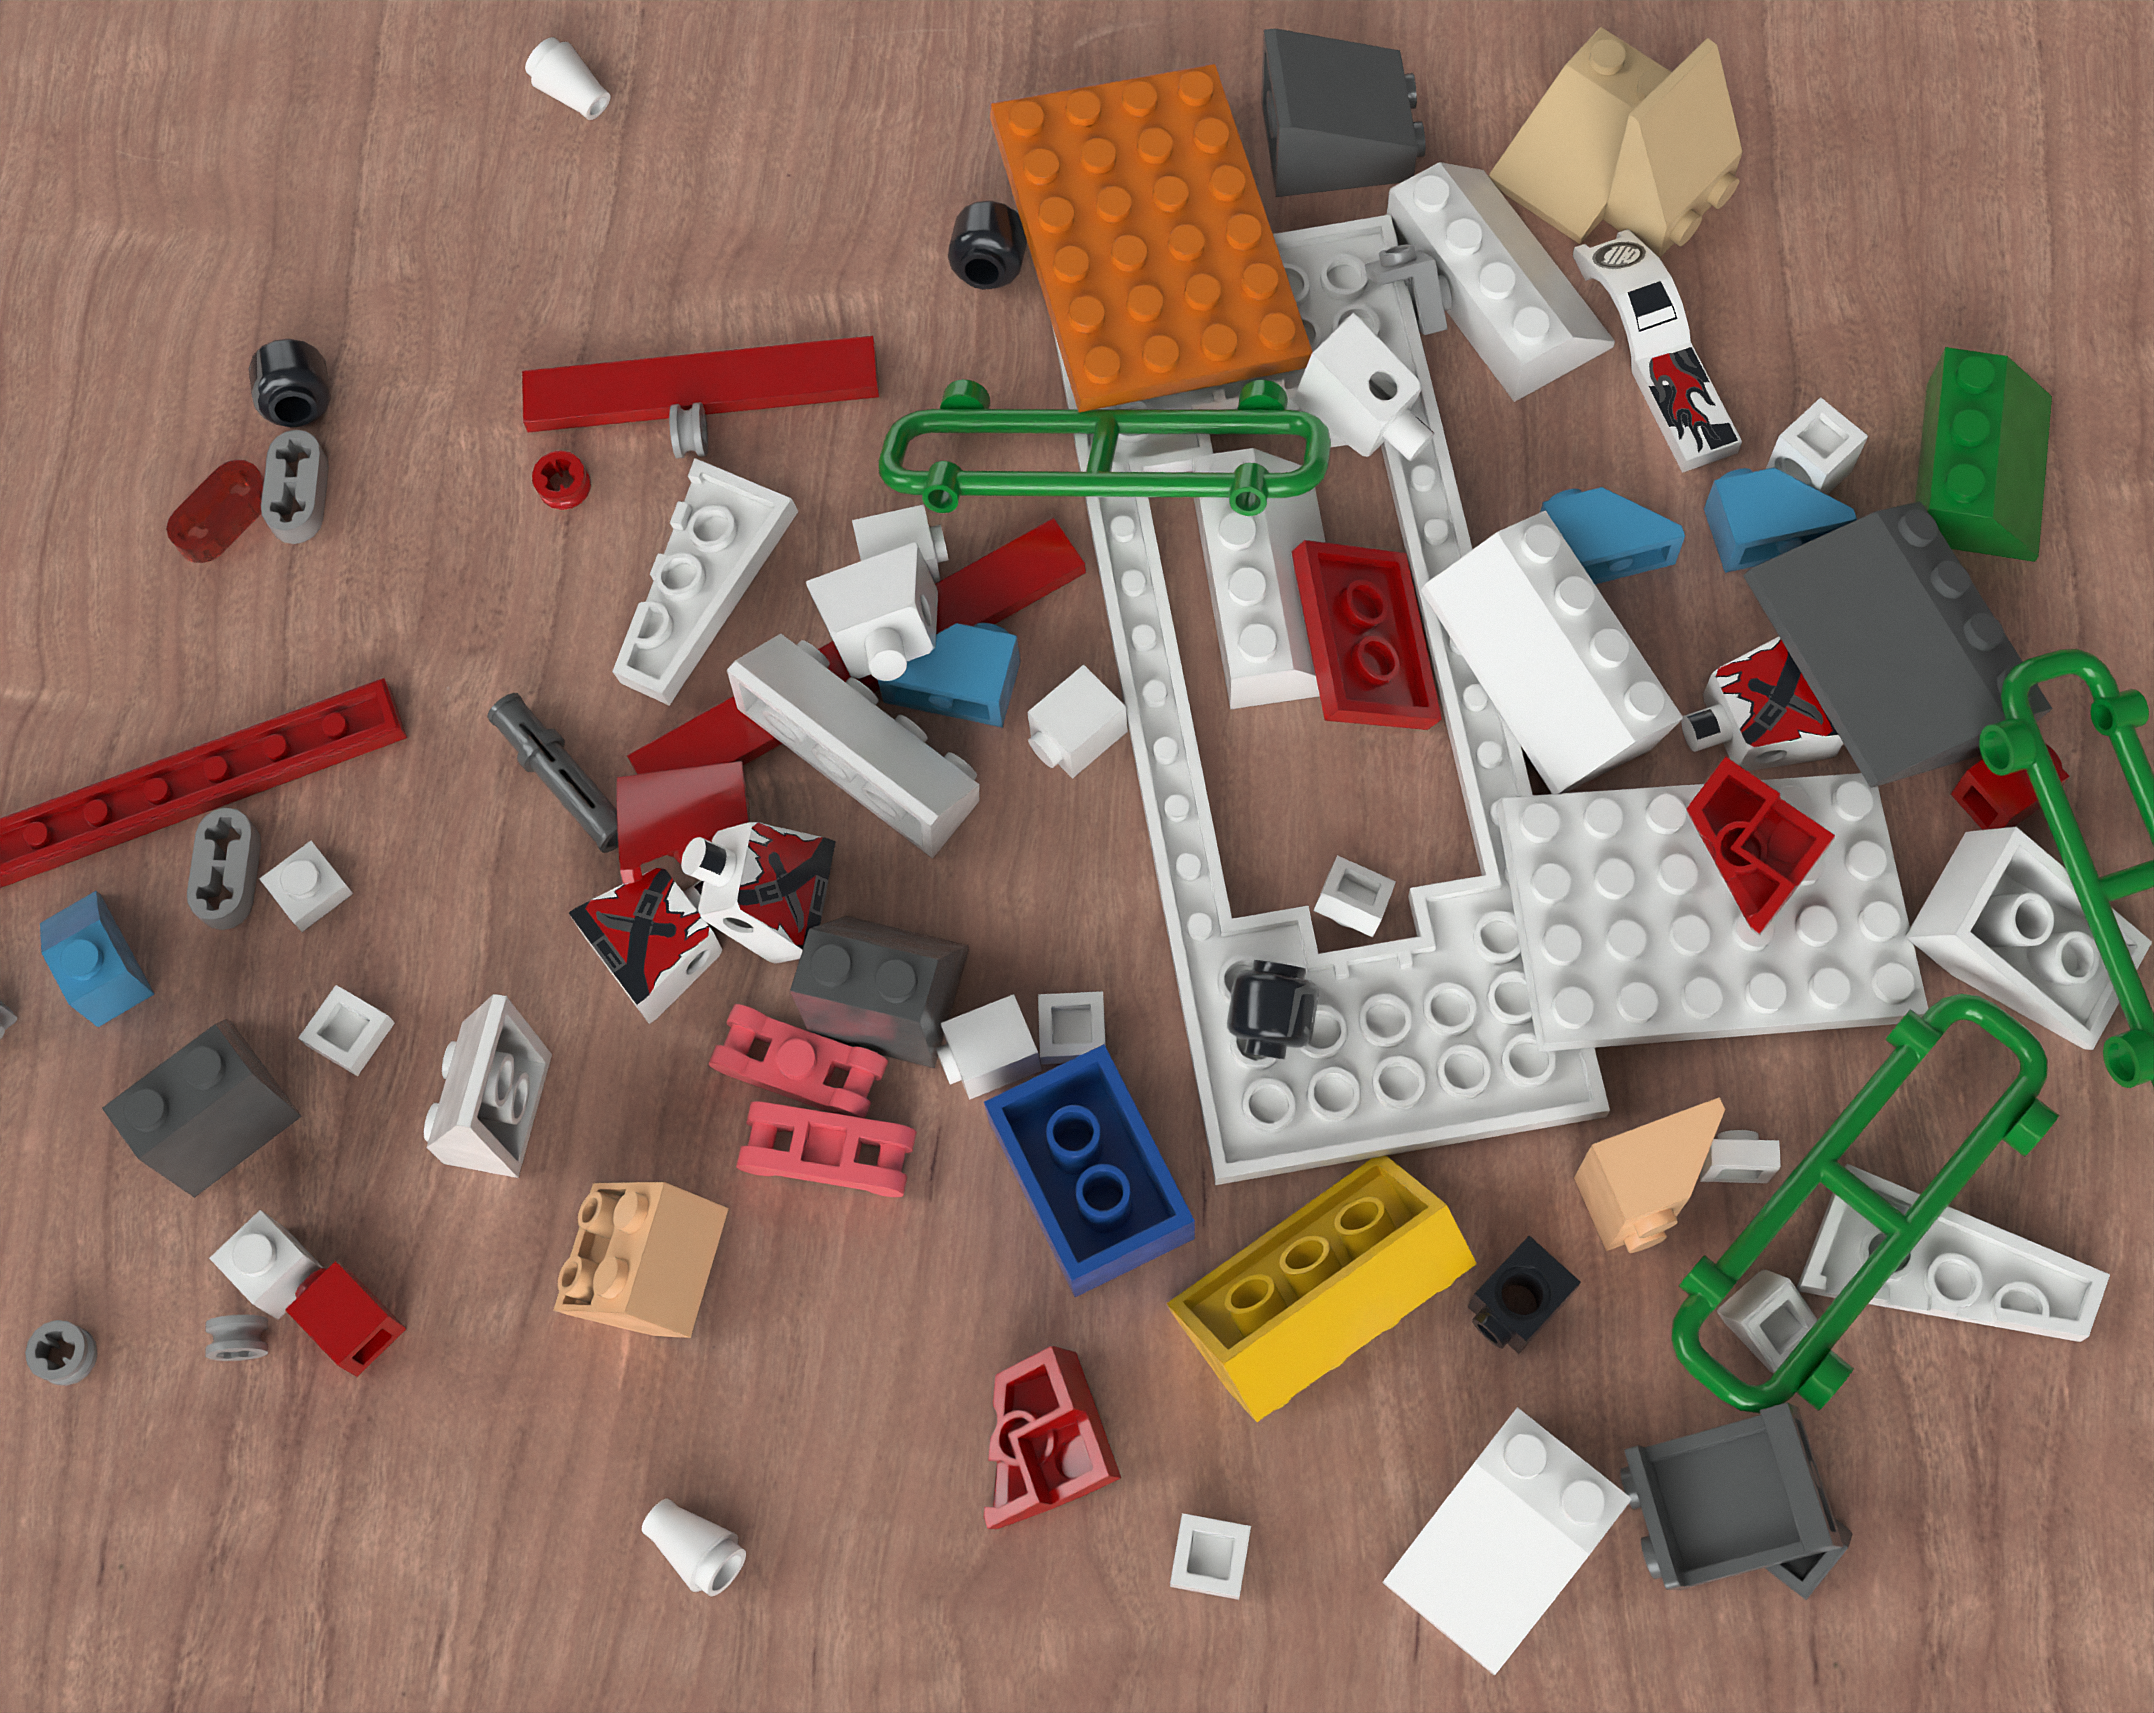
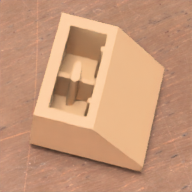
M666 1182L593 1183L590 1194L583 1201L578 1213L579 1230L570 1258L564 1263L559 1273V1293L553 1310L566 1315L652 1336L691 1338L729 1208Z

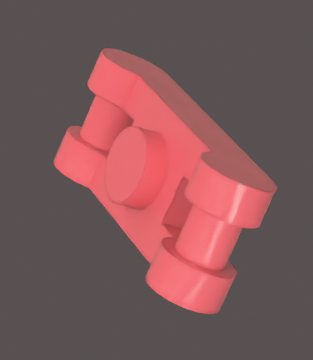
M734 1004L726 1022L731 1029L724 1045H716L708 1063L711 1068L729 1077L829 1113L859 1118L866 1117L871 1105L867 1096L873 1081H881L889 1062L885 1057L869 1049L851 1047L772 1019L753 1008ZM754 1038L770 1044L763 1062L747 1056ZM835 1068L849 1072L843 1089L828 1086Z
M751 1102L746 1124L751 1126L752 1129L748 1146L740 1148L736 1166L739 1170L760 1176L776 1175L867 1190L886 1197H903L907 1175L902 1173L905 1153L913 1151L916 1137L914 1129L878 1120L767 1102ZM777 1132H793L789 1152L774 1150ZM862 1144L880 1148L876 1166L858 1163Z

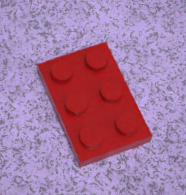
M1304 540L1291 553L1324 720L1428 730L1441 721V712L1407 553Z

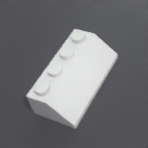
M1439 162L1390 188L1387 215L1391 214L1398 246L1414 245L1415 251L1422 250L1435 259L1438 275L1443 274L1446 277L1450 288L1452 309L1447 310V313L1514 402L1614 347L1615 340L1484 170Z
M1255 448L1192 457V472L1234 473L1235 469L1244 463L1260 464L1269 473L1292 472L1302 466ZM1315 488L1295 497L1268 498L1264 511L1255 516H1244L1235 512L1230 506L1229 498H1194L1230 709L1319 697L1291 553L1304 540L1325 542Z
M1546 510L1496 532L1427 582L1420 590L1552 794L1566 793L1652 750L1683 719V716Z
M779 634L732 663L727 669L738 710L931 858L937 854L978 804L979 784L974 781L977 774L969 764L951 752H948L945 757L941 756L925 743L928 737L924 731L907 717L898 715L895 720L876 706L879 702L878 698L863 683L852 677L844 682L828 670L829 661L810 643L801 640L795 645L784 635Z

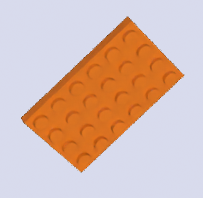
M1215 64L991 104L990 120L1079 413L1305 369L1313 351Z

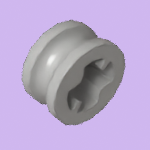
M701 402L693 403L690 410H683L679 404L671 405L669 424L675 458H685L688 451H695L698 457H706L708 454V430L703 404Z
M228 1315L207 1320L205 1332L213 1336V1342L206 1346L205 1357L218 1361H241L267 1355L268 1344L261 1340L260 1335L268 1329V1319L258 1315Z
M61 1320L45 1323L35 1330L28 1340L25 1351L27 1365L33 1374L55 1385L63 1386L78 1383L88 1376L95 1365L98 1354L96 1342L89 1332L68 1321ZM61 1338L75 1346L74 1355L71 1359L63 1357L62 1360L66 1365L62 1368L48 1360L52 1347L61 1348L57 1342Z

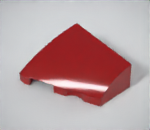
M1726 756L1686 808L1691 821L1706 845L1748 926L1758 935H1761L1835 839L1833 833L1781 799L1779 792Z
M743 762L617 777V832L622 882L627 884L642 880L640 865L665 855L674 857L681 864L686 847L697 837L712 842L717 831L750 822V803Z
M1049 1346L995 1375L993 1407L997 1413V1425L990 1437L988 1461L997 1462L993 1507H984L983 1517L987 1529L996 1530L1030 1518L1121 1479L1118 1466L1076 1352Z

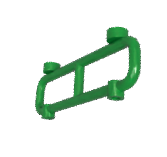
M962 379L950 383L945 388L940 409L915 411L893 423L885 436L878 463L879 475L886 486L902 494L922 495L925 506L937 513H949L955 510L960 496L1229 498L1230 506L1235 512L1244 516H1255L1264 511L1268 498L1299 496L1311 491L1323 480L1329 464L1331 438L1328 427L1318 417L1304 411L1287 410L1288 397L1285 390L1279 384L1270 380H1255L1246 384L1240 392L1237 410L1095 409L1079 413L1078 409H989L990 396L987 390L975 381ZM927 433L1094 434L1086 472L963 471L958 465L949 461L936 462L929 468V471L907 470L902 467L909 442L915 437ZM1119 434H1291L1306 439L1303 465L1292 472L1269 473L1265 467L1257 463L1241 464L1235 469L1234 473L1111 472Z
M2077 648L2060 649L2027 659L2011 669L2003 681L2000 697L2006 720L1987 725L1983 728L1979 739L1980 752L1987 767L1997 775L2003 776L2026 769L2129 1025V1031L2112 1036L2104 1043L2103 1059L2107 1071L2114 1081L2122 1087L2132 1088L2149 1081L2152 1082L2154 1087V1012L2109 903L2153 888L2154 859L2099 877L2029 705L2028 693L2030 688L2037 683L2067 674L2079 676L2085 681L2094 700L2090 710L2092 723L2100 734L2109 736L2154 847V773L2135 729L2145 725L2148 721L2149 707L2145 697L2138 690L2128 689L2120 692L2116 680L2108 667L2095 655Z
M1960 993L1942 998L1930 1007L1922 1017L1910 1009L1885 1039L1895 1047L1894 1051L1721 1258L1714 1263L1704 1255L1679 1284L1678 1287L1689 1296L1681 1304L1672 1321L1671 1341L1676 1357L1689 1374L1720 1400L1739 1411L1760 1414V1410L1784 1404L1797 1393L1817 1411L1822 1409L1854 1370L1852 1366L1831 1349L2001 1140L2025 1157L2056 1122L2060 1115L2037 1098L2047 1080L2048 1059L2041 1042L2029 1029L1996 1004L1978 995ZM1956 1021H1972L2008 1047L2017 1056L2020 1063V1072L1912 1206L1903 1214L1841 1165L1838 1160L1938 1042L1946 1030ZM1822 1183L1883 1232L1886 1237L1771 1378L1760 1385H1749L1741 1381L1706 1352L1699 1340V1330L1703 1322L1730 1292L1817 1185Z

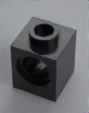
M1529 1235L1474 1293L1468 1306L1476 1314L1472 1322L1478 1331L1492 1344L1501 1349L1508 1344L1519 1354L1573 1296L1581 1282ZM1511 1285H1520L1527 1288L1536 1299V1311L1527 1315L1512 1312L1503 1302L1502 1290Z

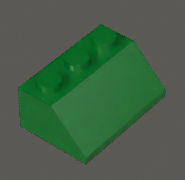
M1945 347L1927 383L1915 502H1922L1929 515L1937 523L1939 531L1951 549L2035 562L2039 557L2052 396L2008 356Z

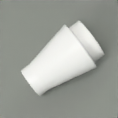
M551 37L542 41L530 54L525 70L532 77L531 83L535 88L580 112L588 120L597 118L605 110L610 101V94L599 84L569 42H559L556 38Z
M664 1499L655 1505L643 1522L642 1532L656 1544L693 1592L703 1590L709 1596L721 1593L735 1579L744 1564L746 1551L738 1545L737 1534L680 1508L670 1499Z

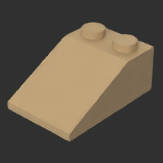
M1600 27L1563 67L1488 177L1499 191L1578 244H1581L1604 219L1629 114L1672 72Z
M1707 38L1629 114L1605 210L1604 221L1619 232L1629 229L1659 258L1674 243L1678 246L1684 245L1698 229L1702 221V215L1711 206H1714L1716 209L1721 208L1730 199L1739 184V179L1735 177L1743 151L1718 47L1710 39Z

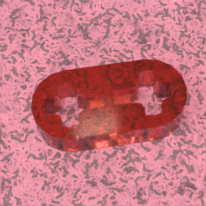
M246 460L225 462L216 468L172 513L166 527L168 538L185 559L193 563H205L216 559L262 514L261 502L264 477L254 464ZM237 484L243 488L248 486L250 488L249 492L244 496L238 493L231 494L230 490ZM195 526L202 530H208V533L201 539L195 535L190 536L188 534Z

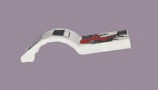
M1629 229L1618 232L1616 239L1591 248L1586 244L1574 247L1573 258L1585 281L1593 278L1600 281L1611 295L1620 313L1631 353L1632 374L1682 473L1737 454L1742 440L1691 343L1690 330L1682 300L1671 275L1660 258Z

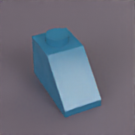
M1742 468L1724 474L1719 479L1714 480L1704 507V512L1725 573L1755 567L1857 520L1853 508L1776 468L1755 472L1748 468Z
M1603 487L1584 492L1580 489L1561 491L1552 496L1548 501H1544L1540 511L1541 513L1546 510L1594 584L1674 565L1685 539L1681 525Z
M958 623L936 634V647L929 654L907 661V668L899 678L891 681L878 680L883 703L1003 728L1021 662L1017 635L1009 634L1004 628L990 623H978L974 627Z
M97 891L40 923L41 953L66 1001L95 1026L100 1027L154 995L150 984L105 901Z

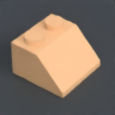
M1720 1097L1591 1145L1574 1179L1606 1251L1626 1245L1629 1253H1635L1652 1247L1667 1238L1664 1231L1678 1223L1676 1216L1691 1197L1725 1112Z

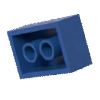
M1105 1044L984 1101L989 1124L1074 1297H1078L1195 1239V1220Z

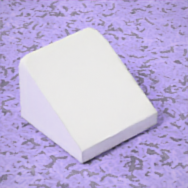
M1768 1270L1758 1272L1717 1310L1724 1323L1772 1373H1775L1817 1321V1318L1792 1281L1787 1277Z

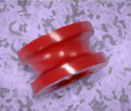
M562 450L550 452L541 457L534 466L532 484L543 502L551 508L559 510L572 509L587 498L591 489L590 476L580 459L571 452ZM568 470L573 483L566 489L563 484H560V491H554L555 489L549 479L556 473L563 477V471Z

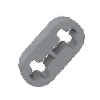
M291 430L282 433L270 444L267 452L261 512L262 517L276 538L284 543L297 544L306 542L316 535L323 522L329 469L328 458L316 438L307 431ZM305 452L308 458L300 459L297 477H295L288 463L295 462L298 458V453ZM293 497H295L303 511L295 512L292 521L285 522L281 515L291 513Z
M222 808L214 810L202 819L195 833L187 888V902L192 912L202 922L211 928L219 930L231 929L241 924L250 914L254 901L261 838L254 824L237 809ZM234 828L241 838L240 840L229 842L227 854L225 855V852L216 841L217 839L227 838L229 830ZM223 880L224 886L233 896L232 899L222 900L219 910H215L208 903L209 897L219 896Z

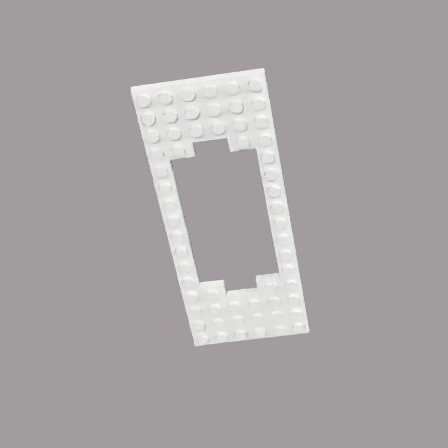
M1391 214L1276 233L1273 236L1312 351L1314 352L1354 313L1420 380L1423 388L1411 412L1435 433L1426 447L1411 461L1387 440L1381 444V449L1482 876L1410 888L1408 898L1417 937L1318 954L1309 906L1232 919L1148 497H1085L1215 1185L1605 1118L1610 1111L1595 1048L1538 1052L1496 809L1501 798L1533 796L1521 745L1420 591L1427 582L1473 549L1409 288L1405 285L1404 279L1384 285H1377L1366 275L1365 264L1380 260L1379 252L1398 246ZM1054 332L1068 409H1077ZM1305 369L1100 409L1237 410L1240 392L1246 384L1255 380H1270L1279 384L1285 390L1288 397L1287 410L1304 411L1293 402ZM1329 430L1331 447L1348 445ZM1073 434L1080 472H1086L1094 434ZM1119 434L1111 472L1192 471V457L1213 454L1210 435ZM1254 960L1306 968L1305 979L1315 983L1319 989L1312 1039L1310 1043L1300 1048L1287 1047L1285 1060L1245 1053L1247 1040L1233 1036L1227 1029V1018L1235 976L1241 971L1252 970Z

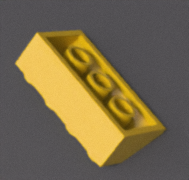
M1385 1155L1371 1158L1166 1304L1227 1391L1256 1422H1259L1272 1411L1285 1406L1293 1396L1322 1375L1339 1367L1347 1357L1383 1331L1393 1328L1399 1323L1401 1318L1437 1292L1447 1289L1458 1277L1477 1263L1447 1204Z

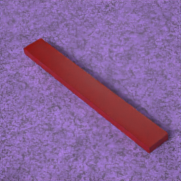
M1054 518L1048 520L935 583L938 591L936 634L956 623L973 627L978 623L995 625L1086 573L1084 561ZM831 641L818 649L830 663L827 669L846 682L851 676L834 642ZM872 674L859 679L855 678L873 693L880 689L878 680ZM733 696L630 753L627 757L637 775L742 761L744 766L783 743L738 710Z
M385 678L373 681L0 818V888L406 739L407 736L390 685Z

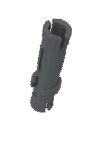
M518 693L508 694L498 700L489 710L487 718L516 749L519 764L527 772H535L561 804L597 843L601 852L608 853L618 847L617 810L564 749L565 740L555 729H546L526 706Z

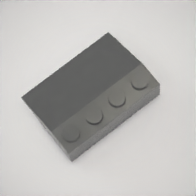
M1921 501L1875 511L1750 568L1743 575L1870 788L1981 756L1979 739L1983 728L1987 725L2006 720L2000 698L2003 681L2011 669L2023 661L2004 633L2002 625L1993 616L1972 583L1968 572L1960 564L1939 531L1937 523L1929 515ZM2038 684L2033 685L2029 690L2028 700L2036 722H2038L2053 708Z

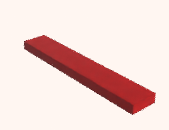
M873 336L525 370L522 371L523 423L529 433L668 419L670 406L673 404H679L683 410H690L693 403L701 402L705 415L878 398L879 386L875 341Z

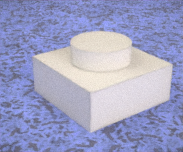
M309 841L259 878L301 932L353 894L312 841Z
M1337 855L1313 911L1333 919L1342 926L1353 928L1373 937L1382 920L1396 881Z
M335 985L298 1039L307 1047L358 1076L395 1022L385 1013Z
M1103 991L1038 994L1041 1064L1066 1063L1103 1044L1106 1046Z
M1731 1130L1719 1133L1717 1135L1718 1139H1713L1701 1169L1700 1182L1768 1183L1781 1167L1779 1140H1759L1757 1132L1748 1130Z
M1182 1513L1170 1587L1239 1600L1251 1526Z

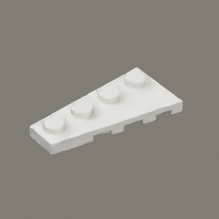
M694 458L688 474L691 485L684 502H677L670 521L673 532L664 554H657L650 572L654 581L646 602H641L637 606L612 671L621 684L669 706L798 513L792 498Z
M1847 1164L1845 1166L1846 1169L1903 1214L1907 1212L1920 1196L1916 1192ZM1833 1193L1796 1289L1799 1292L1836 1298L1884 1240L1886 1235ZM1948 1206L1869 1304L2081 1342L2090 1335L2110 1274Z

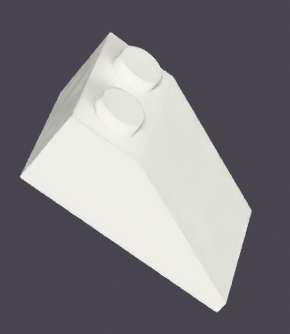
M2017 827L1965 832L1908 931L1906 938L1952 976L2083 1049L2093 1050L2119 1004V1000L2066 868ZM2112 908L2137 970L2152 941Z
M493 994L462 1022L457 1042L451 1041L447 1046L442 1063V1076L446 1081L440 1102L433 1103L427 1113L424 1125V1138L428 1142L426 1148L443 1164L518 1178L552 1054L507 996Z
M1517 1407L1382 1583L1490 1673L1496 1675L1598 1545L1632 1498Z

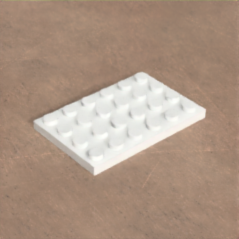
M1862 773L1761 780L1779 792L1781 799L1835 835L1834 841L1761 935L1755 933L1748 926L1738 904L1686 811V808L1704 784L1501 798L1496 809L1538 1052L1898 1024L1910 1009L1922 1017L1928 1010L1914 943L1906 938L1910 926L1878 786L1870 788Z

